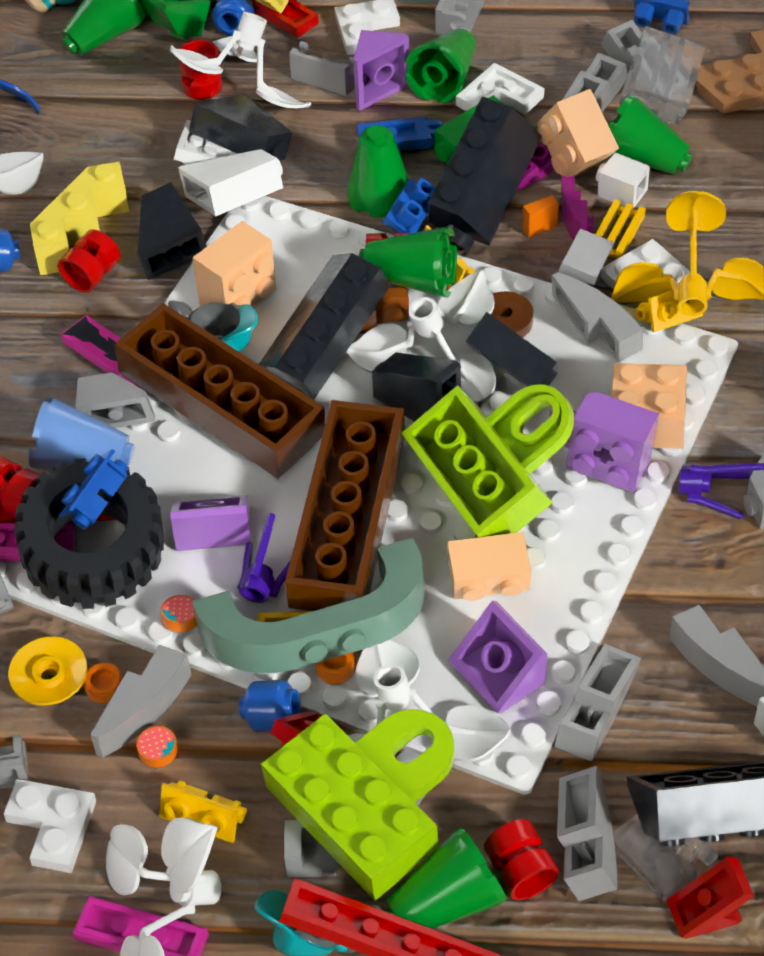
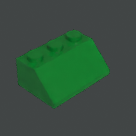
M138 0L145 14L151 18V21L157 25L164 26L171 31L172 36L178 39L202 36L210 1Z

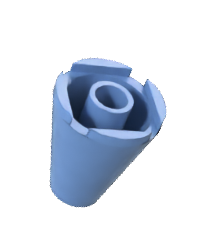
M47 397V401H44L41 405L35 422L32 437L36 438L35 446H37V450L30 449L29 466L35 469H53L54 466L65 462L66 466L75 464V459L86 458V461L89 462L95 454L102 456L111 449H114L115 452L110 460L114 462L116 459H119L125 464L130 465L135 445L129 443L128 434L56 398Z

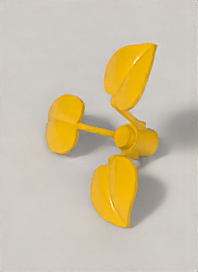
M686 191L670 201L666 209V221L670 228L675 231L690 230V273L683 276L679 285H677L671 274L663 275L662 268L657 264L647 262L630 264L619 273L611 299L616 303L646 302L650 297L673 290L674 299L679 300V310L685 315L696 316L707 310V300L711 299V291L717 296L726 299L764 300V267L759 262L749 258H733L725 262L723 269H715L707 284L703 277L697 274V230L711 231L721 226L726 219V207L718 197L705 191Z

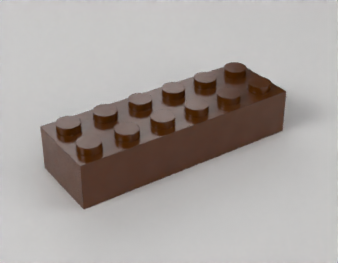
M164 303L114 344L119 373L277 479L322 438L325 427L324 406Z
M331 400L285 580L288 608L316 611L370 594L378 559L377 548L381 546L405 440L401 434L405 430L403 408Z

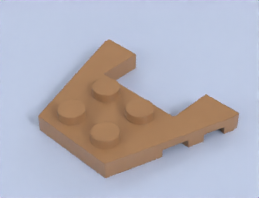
M764 29L750 33L749 42L756 54H747L743 57L717 60L713 63L701 65L690 44L663 50L671 65L678 69V75L685 81L691 80L698 87L697 92L722 114L764 105Z

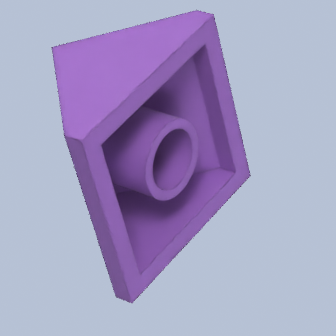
M361 30L353 59L356 108L359 111L409 86L405 76L407 72L406 58L409 55V36L405 33Z
M248 495L174 502L171 508L170 519L176 551L246 545L248 541L251 542Z
M494 600L490 602L448 659L497 714L505 712L545 684L547 653Z

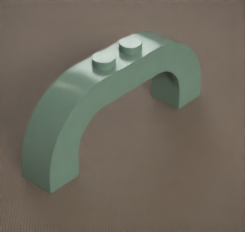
M414 538L378 547L379 571L383 582L376 590L354 600L281 621L260 622L245 617L236 608L230 591L194 600L192 605L201 640L207 650L222 663L239 670L254 673L290 671L381 644L404 631L418 616L424 603L425 585L419 548Z

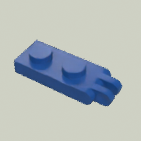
M427 117L363 123L357 124V133L359 139L364 129L373 125H380L392 131L399 151L423 149L434 145L435 129L442 126L443 122L441 120H429Z

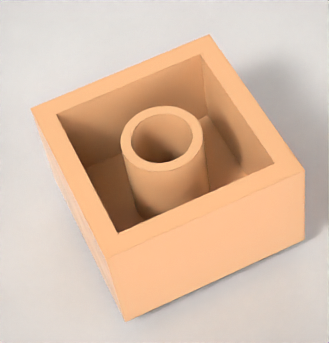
M591 89L557 102L536 123L538 127L537 132L542 136L541 142L547 145L552 156L553 168L561 177H576L593 170L619 149Z
M244 221L238 223L193 257L200 306L208 303L230 304L232 302L236 305L249 304L254 306L276 289L272 241Z
M614 363L611 397L659 413L653 448L684 449L687 365Z

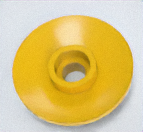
M43 637L27 643L18 650L9 665L8 678L14 693L25 702L42 706L53 705L69 699L81 688L87 676V661L83 651L74 642L61 637ZM51 675L55 676L51 679H45L46 677Z

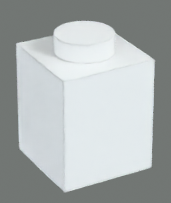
M614 153L607 163L600 165L597 171L598 196L611 202L614 199L620 200L621 206L624 207L627 203L633 204L634 208L648 190L650 166Z

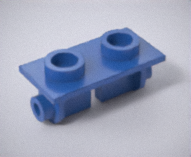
M111 449L102 456L95 454L83 470L87 477L82 484L78 486L75 483L63 497L61 502L66 506L59 514V517L63 518L72 513L75 516L73 522L78 527L86 529L88 525H94L96 519L108 504L107 501L97 495L98 491H102L111 498L128 476L126 473L129 468L127 464L119 459H116L114 462L110 460L115 452L114 449Z

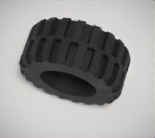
M86 458L75 459V464L66 466L65 462L54 466L53 473L48 475L46 472H43L35 479V488L32 486L27 487L22 495L23 503L17 506L15 512L16 524L14 525V532L23 569L26 570L27 577L33 586H40L41 593L49 599L59 596L60 604L73 607L76 602L82 604V609H94V604L104 602L105 607L117 604L116 598L124 596L125 599H128L135 595L138 584L141 587L147 585L152 579L151 570H157L162 560L161 551L164 550V535L161 509L154 490L151 487H146V480L139 473L134 472L130 475L128 468L126 471L127 478L113 497H108L100 490L97 495L108 502L101 514L110 516L125 526V530L120 538L111 546L92 553L74 552L59 545L55 541L56 535L66 523L75 518L72 513L63 518L59 517V514L66 506L61 501L75 483L80 486L87 477L83 470L88 462Z

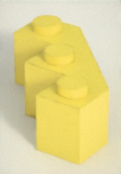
M120 161L87 167L30 223L40 275L59 272L57 267L58 261L69 251V246L75 245L85 232L90 229L100 231L98 217L129 212Z

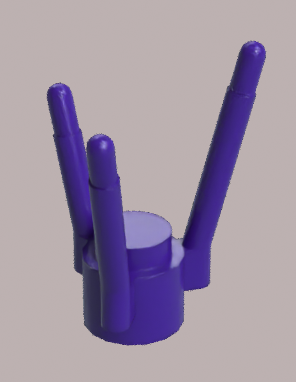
M764 463L682 464L679 493L688 494L687 503L701 504L741 519L743 518L742 512L703 497L702 492L710 493L711 479H750L753 471L764 470Z
M269 513L267 516L256 558L252 566L253 543L248 541L245 546L242 574L237 588L243 598L254 603H265L269 596L278 597L280 588L286 580L290 564L289 561L276 580L273 576V570L263 564L275 519V514Z

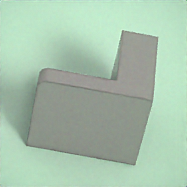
M285 820L284 860L287 878L335 876L337 874V861L298 820Z

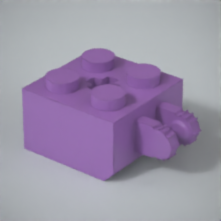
M597 391L588 393L578 410H573V430L569 439L564 444V447L568 448L566 468L609 483L614 487L635 493L650 464L659 413Z

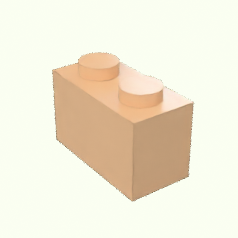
M524 532L448 541L447 562L454 600L464 598L468 601H475L486 595L494 594L514 596L523 591L530 590L531 568Z

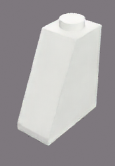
M262 149L178 167L185 197L214 216H218L283 188L281 180L283 169L280 161Z

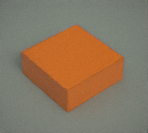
M553 195L523 206L522 230L528 238L558 227L559 203Z

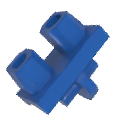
M634 0V22L636 26L647 28L650 27L653 18L662 19V30L676 35L682 24L688 25L690 1Z
M410 178L382 223L392 227L396 232L416 233L428 214V202L436 187L424 178H420L417 183Z

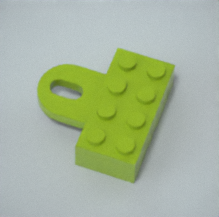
M537 384L519 390L486 417L478 405L457 385L401 434L478 537L510 534L520 531L553 503L531 473L567 442L574 426V412L569 401L557 389L548 385ZM544 408H553L552 415L547 421L532 433L523 434V428L529 420Z
M408 709L388 716L357 742H354L325 713L265 760L261 767L267 789L365 892L376 901L439 847L437 825L415 803L449 774L455 758L454 738L447 724L435 714L424 710ZM417 736H428L434 741L427 750L411 762L404 763L395 758L396 753Z

